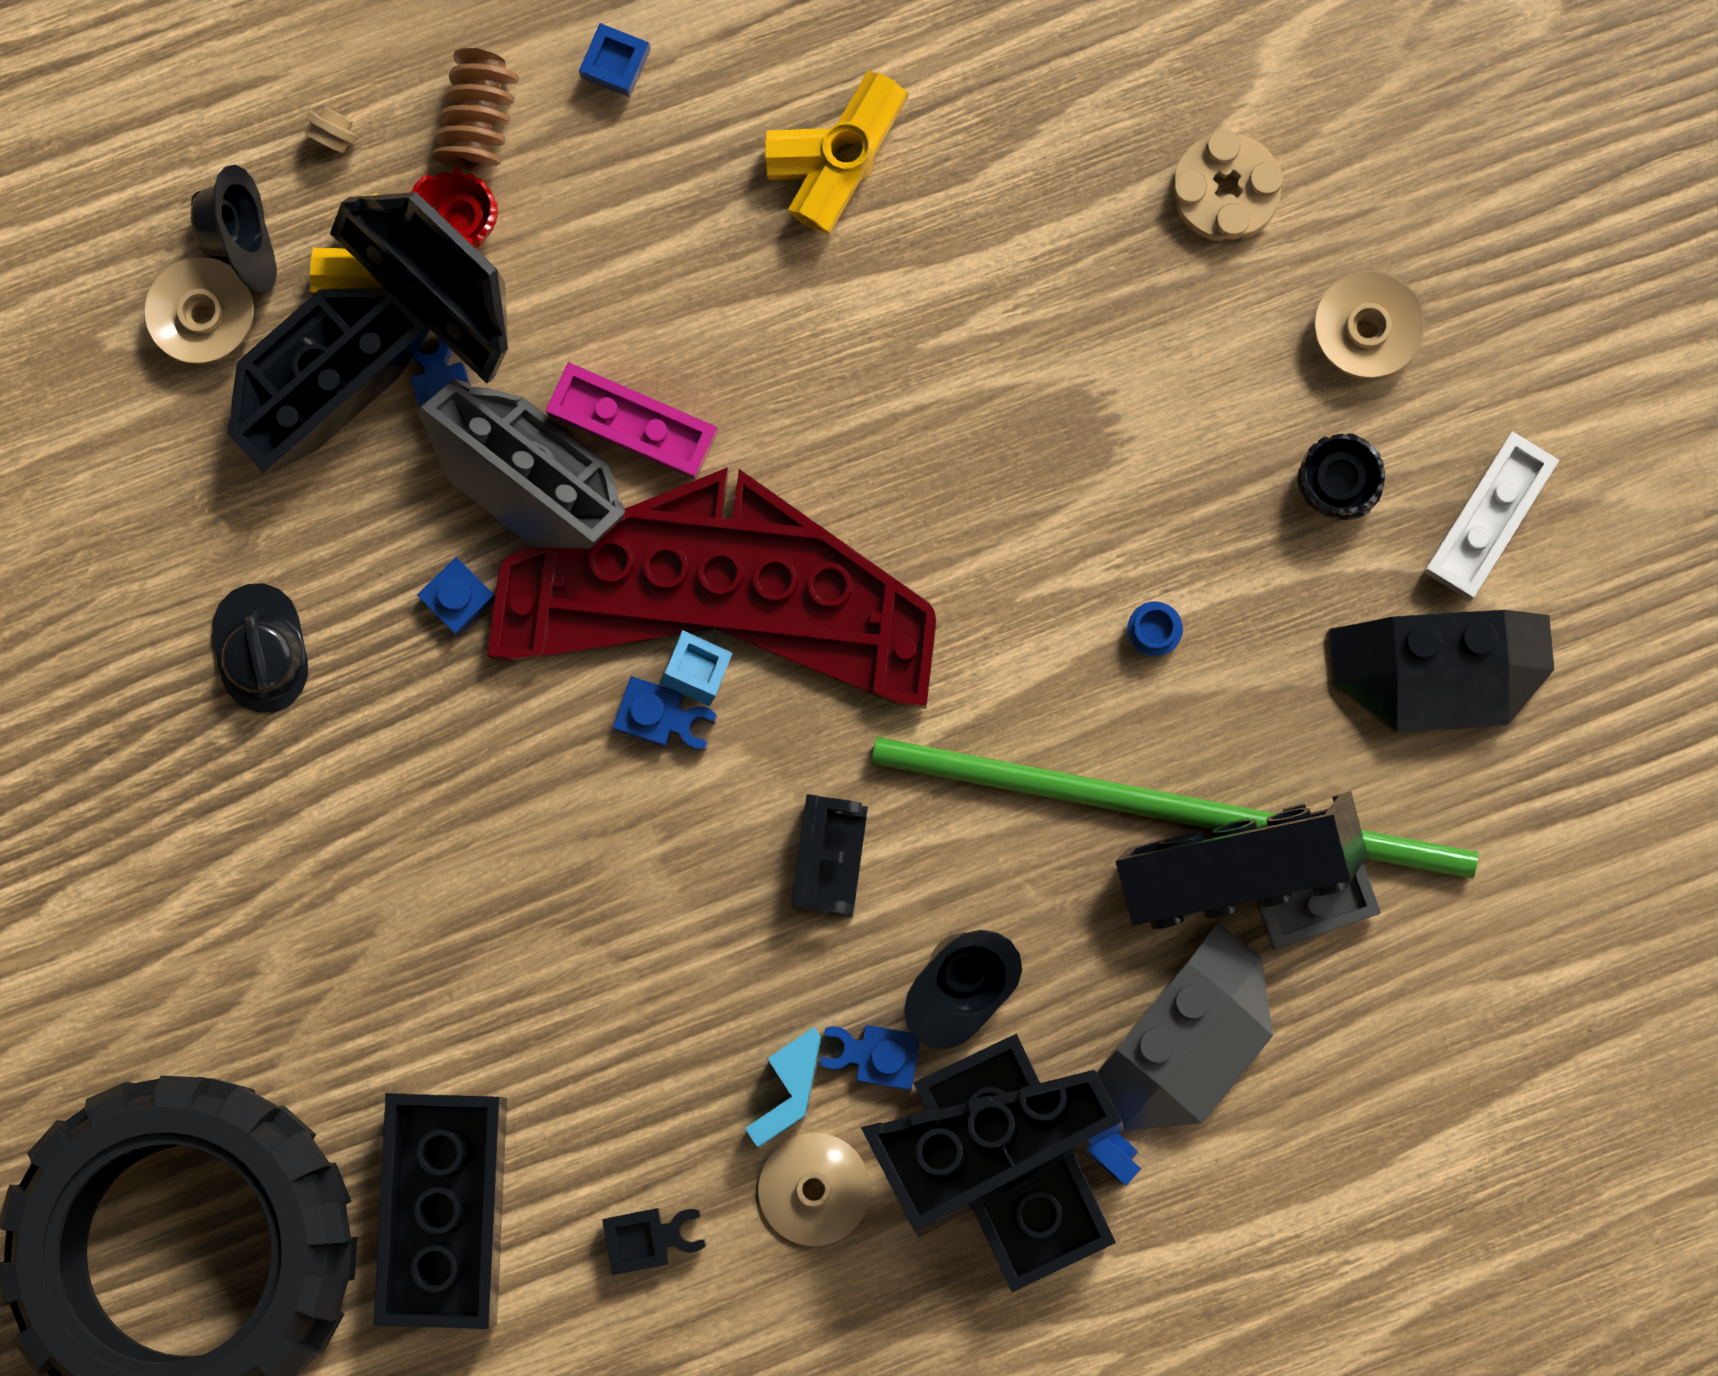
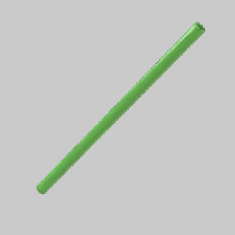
M876 737L871 764L1208 829H1215L1229 822L1248 817L1249 819H1255L1258 827L1267 824L1266 819L1268 817L1278 814ZM1362 830L1368 854L1366 859L1473 879L1478 864V852Z

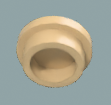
M323 107L320 115L309 111L306 117L310 123L305 134L338 152L344 153L349 142L355 144L358 138L356 134L349 131L353 121L327 107Z

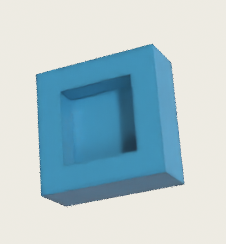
M682 630L659 684L710 706L717 694L733 653Z

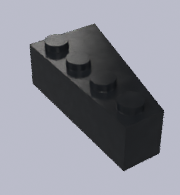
M1352 792L1332 796L1333 804L1330 808L1312 813L1310 808H1306L1305 803L1283 808V812L1268 817L1266 819L1267 824L1258 827L1256 820L1249 819V817L1229 822L1212 830L1214 838L1204 840L1202 831H1194L1128 848L1115 862L1132 926L1150 922L1152 929H1163L1182 923L1184 921L1183 915L1204 911L1205 918H1217L1237 911V904L1258 900L1259 907H1271L1290 901L1292 899L1291 893L1312 889L1314 896H1324L1346 889V882L1353 879L1368 856Z

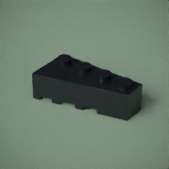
M1091 1070L1022 1087L1020 1090L969 1100L967 1103L935 1111L928 1110L886 1123L879 1122L863 1126L861 1129L914 1232L920 1238L1122 1131L1123 1121L1096 1071Z

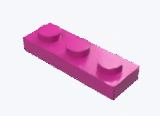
M570 362L567 363L545 410L547 415L694 480L697 479L718 433V428L710 423Z

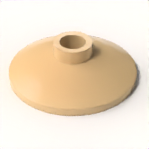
M208 257L187 258L166 268L151 285L145 301V322L153 341L170 357L188 364L216 362L233 353L249 334L254 318L252 293L239 279L230 265ZM201 308L212 309V318L205 324L196 323L195 314Z
M1360 271L1344 276L1336 281L1321 298L1314 320L1316 340L1327 360L1340 371L1364 379L1386 377L1405 367L1417 353L1422 343L1425 327L1422 307L1412 290L1399 279L1377 271ZM1361 322L1373 324L1376 329V335L1372 338L1362 337L1357 331V325Z
M824 1133L800 1134L781 1143L767 1158L759 1177V1202L769 1224L784 1238L805 1246L828 1245L846 1237L863 1219L870 1200L869 1174L859 1154L843 1140ZM811 1178L819 1179L825 1187L823 1197L816 1201L807 1199L803 1193L804 1183Z

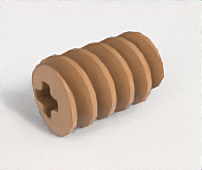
M459 48L453 54L454 61L458 65L454 66L449 72V80L454 86L449 87L444 95L445 102L449 107L444 108L440 112L439 117L445 127L440 128L435 135L436 143L441 148L435 149L431 155L433 159L441 163L463 169H482L484 166H498L501 163V158L488 151V146H502L505 144L506 139L503 135L493 131L492 127L493 125L509 124L510 117L497 110V105H511L515 99L512 94L502 90L501 86L517 84L519 76L506 69L505 60L499 55L479 48Z

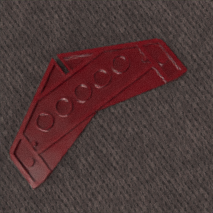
M727 467L625 508L623 518L591 549L539 548L531 546L509 555L501 564L498 572L487 653L490 659L519 662L679 636L682 630L690 634L717 630L896 705L927 709L936 632V614L931 604L741 469L738 470L732 519L723 518L729 475Z

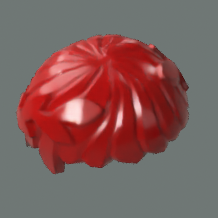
M460 168L452 169L450 174L441 172L436 174L434 178L430 175H424L414 184L413 190L409 192H417L476 249L484 243L496 225L499 212L498 203L495 201L491 189L487 188L484 180L478 179L471 173L465 175Z

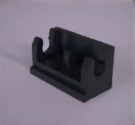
M806 794L791 901L792 909L853 917L868 806H862L861 802Z

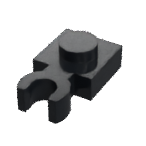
M660 1208L602 1219L612 1275L670 1264L667 1252L668 1247L675 1246L677 1249L687 1253L697 1252L707 1246L705 1239L690 1242L684 1239L681 1234L682 1224L688 1219L701 1217L700 1210L686 1209L680 1211L672 1218L670 1223L662 1224Z

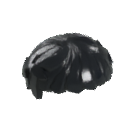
M1342 433L1332 435L1330 438L1325 436L1319 439L1317 443H1314L1305 454L1301 467L1298 470V488L1305 502L1318 513L1334 520L1358 519L1370 513L1382 496L1385 483L1384 462L1380 458V453L1373 445L1355 434L1348 433L1345 435Z

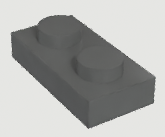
M1362 863L1353 879L1346 882L1347 888L1337 893L1314 896L1312 889L1291 893L1292 899L1290 901L1271 907H1259L1258 900H1255L1273 951L1381 914L1364 864Z

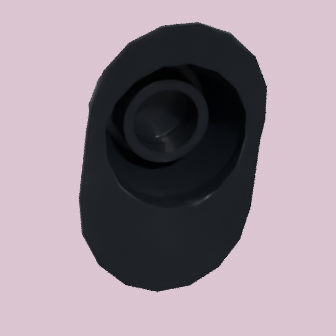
M236 164L226 166L217 175L215 185L198 191L192 196L191 226L193 235L206 257L231 265L239 279L250 290L262 294L271 291L276 283L277 266L264 220L261 196L254 179L244 168Z
M265 583L246 584L232 590L219 603L213 617V640L221 679L228 695L240 706L255 712L278 711L292 704L302 693L308 678V658L298 613L293 601L280 589Z
M980 929L953 934L939 942L930 955L928 965L917 976L906 996L904 1006L906 1025L917 1041L930 1048L949 1049L965 1043L981 1029L996 1010L1011 996L1019 984L1022 963L1020 953L1012 941L998 932Z

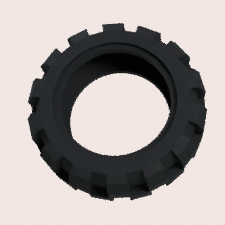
M161 1075L159 1079L138 1083L124 1082L87 1098L85 1107L68 1120H56L28 1151L27 1154L32 1163L19 1185H9L0 1213V1229L6 1230L4 1262H0V1306L10 1305L20 1333L14 1337L13 1341L37 1376L45 1373L49 1376H299L317 1354L324 1353L345 1315L340 1311L348 1281L355 1280L357 1237H351L346 1204L352 1201L337 1164L329 1163L313 1140L316 1133L287 1107L277 1106L257 1095L254 1089L205 1077ZM176 1146H187L202 1150L216 1156L236 1170L252 1188L262 1205L271 1238L269 1276L261 1299L252 1315L226 1342L206 1354L196 1356H179L159 1352L141 1345L121 1331L108 1317L95 1295L90 1280L87 1260L88 1237L92 1220L100 1201L110 1186L125 1170L139 1160L158 1151Z

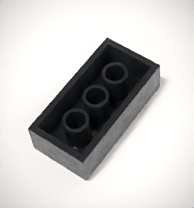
M1016 1033L913 1082V1085L925 1110L935 1111L967 1103L969 1100L985 1096L991 1097L1020 1090L1022 1087L1038 1084L1040 1081ZM1075 1156L973 1209L1012 1293L1116 1243Z
M385 1093L374 1325L490 1329L497 1326L507 1098Z

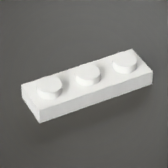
M1512 431L1425 568L1424 573L1471 601L1548 480L1559 459Z

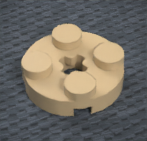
M1222 129L1215 131L1211 136L1202 138L1190 146L1177 165L1174 175L1173 194L1176 200L1175 206L1178 215L1191 231L1210 241L1224 242V239L1234 240L1242 237L1241 240L1253 237L1267 226L1276 212L1281 197L1283 174L1273 155L1257 140L1243 134H1236L1231 130ZM1219 176L1223 178L1229 176L1238 180L1237 188L1242 192L1241 195L1236 198L1234 195L1228 194L1224 199L1219 198L1215 194L1218 184L1214 180Z

